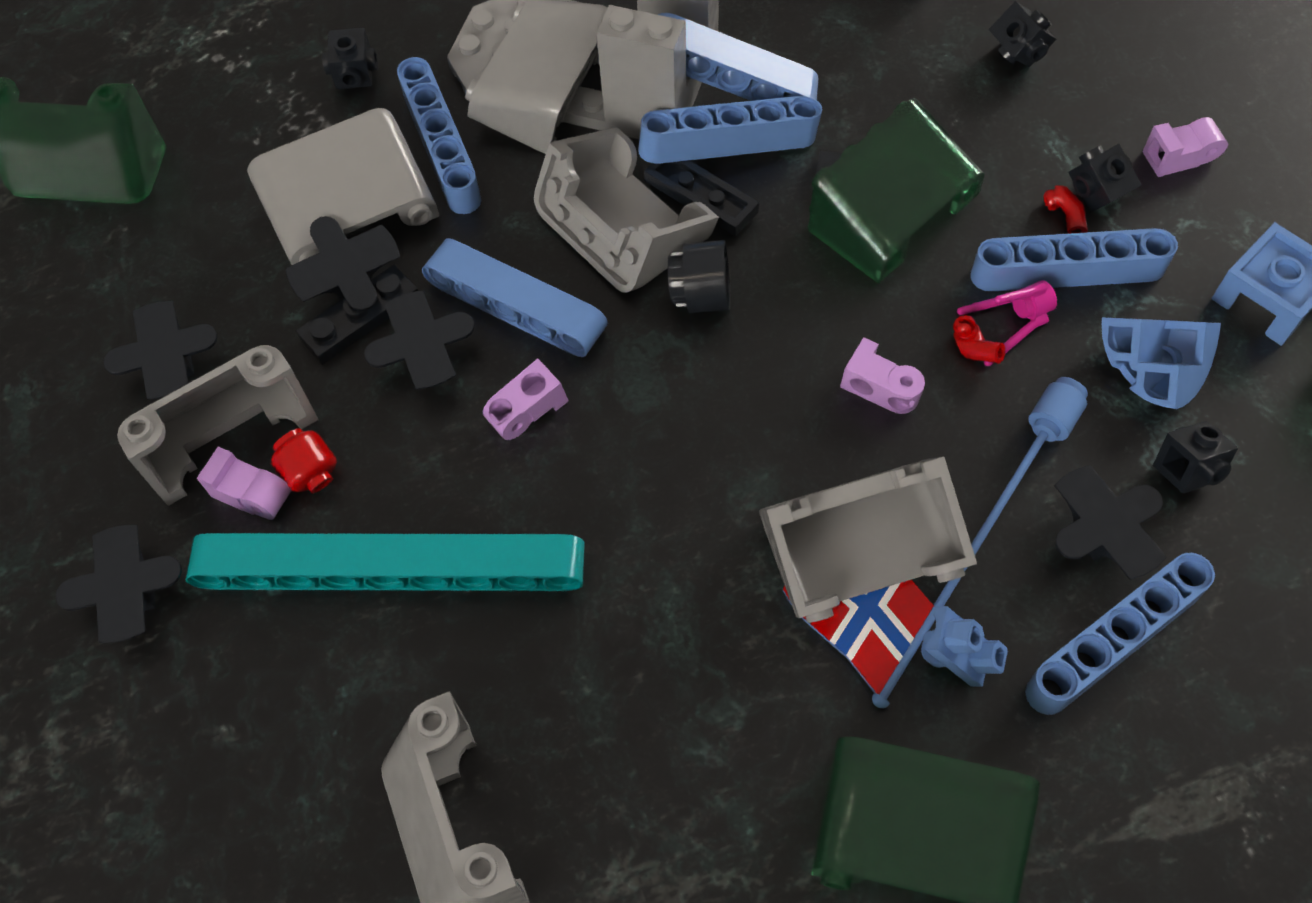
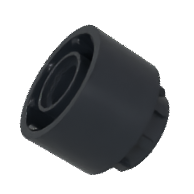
M725 240L684 243L683 251L672 252L668 256V284L672 304L677 307L687 306L689 313L730 310V274Z

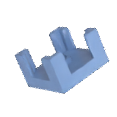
M1274 222L1228 270L1211 299L1225 309H1230L1239 294L1242 293L1270 311L1276 317L1266 330L1265 335L1282 346L1312 310V245Z

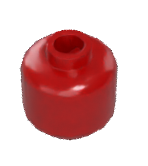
M297 428L283 435L273 445L275 452L271 458V465L280 478L288 484L291 491L302 492L309 489L314 494L332 482L333 477L330 474L336 467L337 458L317 432L312 430L303 431L301 428Z

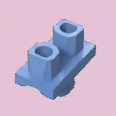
M948 606L935 607L933 615L936 619V628L925 632L921 648L922 656L928 663L938 668L947 667L969 686L983 687L985 674H1002L1004 672L1008 653L1007 647L999 640L988 641L984 638L983 626L974 619H962Z

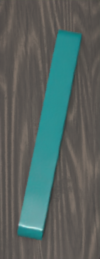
M205 533L196 535L193 538L185 580L188 584L197 588L211 590L573 591L581 588L583 585L585 542L577 536L566 534Z

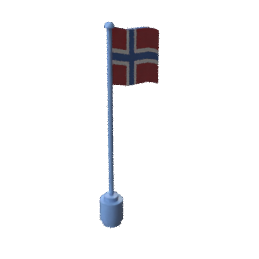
M1069 377L1058 378L1056 382H1052L1047 386L1035 405L1028 420L1037 437L971 543L974 555L982 545L1044 441H1063L1070 435L1087 406L1086 398L1088 392L1080 382ZM961 578L948 581L934 605L911 579L839 601L840 604L832 608L834 615L827 619L807 623L806 617H802V619L848 659L874 692L872 696L873 704L878 708H886L890 704L887 698L922 643L923 635L930 630L936 620L933 615L935 607L945 605ZM784 586L783 592L787 597L789 603L791 604L787 590Z

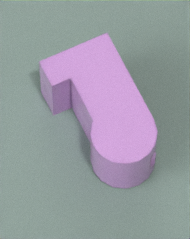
M1205 117L1195 120L1188 125L1171 128L1169 123L1154 126L1142 152L1157 177L1195 168L1215 160L1225 152L1228 142L1213 119ZM1160 152H1165L1161 160L1158 154Z
M863 337L844 369L840 387L898 414L913 411L919 403L925 386L922 373L915 367L908 365L898 366L896 363L877 355L876 352L879 344Z
M537 358L487 401L483 409V416L502 438L511 440L521 435L531 422L538 420L551 408L557 411L569 400L559 380Z
M219 446L197 477L198 481L212 498L249 514H256L269 520L275 518L291 492L288 484L277 475L237 459L232 452Z

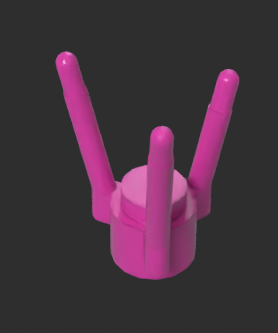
M1040 280L1020 290L957 309V314L974 313L1012 302L1016 314L1020 318L1027 317L1030 319V322L1003 343L1006 354L1035 328L1049 322L1047 313L1056 308L1057 296L1053 287L1048 282ZM984 361L985 366H991L993 364L991 362Z

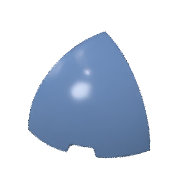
M1102 317V339L1111 366L1121 371L1126 380L1132 385L1129 388L1131 391L1153 404L1178 409L1188 404L1203 386L1214 360L1221 323Z

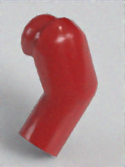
M1055 185V189L1047 190L1044 193V203L1048 206L1049 210L1054 211L1061 207L1065 213L1067 234L1088 232L1085 206L1067 186Z
M964 315L954 321L953 336L960 353L965 358L998 364L1003 361L1006 352L1005 345L1000 342L985 341L980 327L976 324L974 318Z

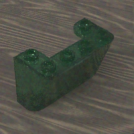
M912 98L908 102L902 101L890 117L882 123L878 122L873 125L865 138L856 145L848 146L840 156V159L829 168H822L816 174L812 181L814 189L809 207L808 230L879 284L905 260L910 236L951 200L949 211L956 215L980 193L985 174L916 98Z

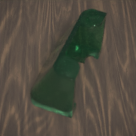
M0 77V175L3 183L13 195L28 198L125 204L137 203L149 196L167 146L133 84L108 83L100 85L90 96L87 106L17 102L20 92L15 82L9 78Z
M857 737L839 738L830 759L810 874L821 877L820 883L822 885L838 890H851V883H860L865 879L963 903H1019L1038 806L1040 782L1036 778L1022 773Z

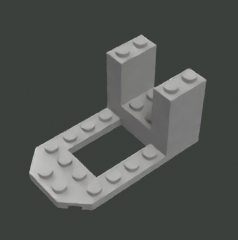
M489 0L473 6L447 56L449 68L460 81L465 94L472 79L476 78L479 80L514 23L512 19L519 2L526 3L527 0ZM637 0V10L609 5L596 33L602 91L579 87L568 107L564 122L600 131L617 127L626 136L639 139L641 119L646 113L655 110L692 107L702 82L686 76V21L658 14L672 13L718 31L719 0Z

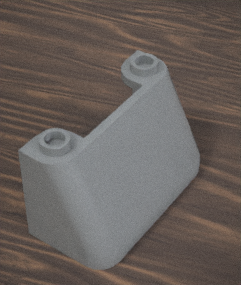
M527 0L526 3L520 1L513 15L512 21L514 23L479 80L473 78L468 86L465 99L470 101L467 117L546 154L549 142L556 141L557 138L554 137L556 128L559 127L561 122H564L568 107L592 64H599L596 33L608 7L601 4L562 0Z
M384 108L369 110L255 157L249 163L247 169L248 176L291 265L320 253L310 235V226L319 217L327 216L335 219L345 235L395 213H398L402 222L408 226H420L439 217L437 205L391 112Z
M615 127L549 142L534 191L536 210L562 238L619 291L627 293L643 287L668 268V256L672 252L683 251L684 243L704 242L713 233L719 217L701 202L689 203L684 206L680 215H678L633 175L637 161V150L630 138L619 128Z
M260 345L130 415L120 425L117 437L128 460L169 506L187 496L183 488L184 476L187 471L191 473L198 469L189 455L190 452L263 411L272 425L279 423V419H288L294 421L299 428L303 429L319 419L282 353L275 347Z
M945 457L918 461L759 510L794 613L798 618L806 617L807 623L832 617L834 615L832 608L839 605V601L921 576H937L939 583L955 580L965 576L964 568L977 564Z
M450 691L426 700L414 709L387 753L381 768L382 779L420 903H530L523 881L520 878H514L509 862L502 850L488 843L474 844L459 850L439 786L461 777L459 772L460 758L466 749L473 748L476 744L469 724Z

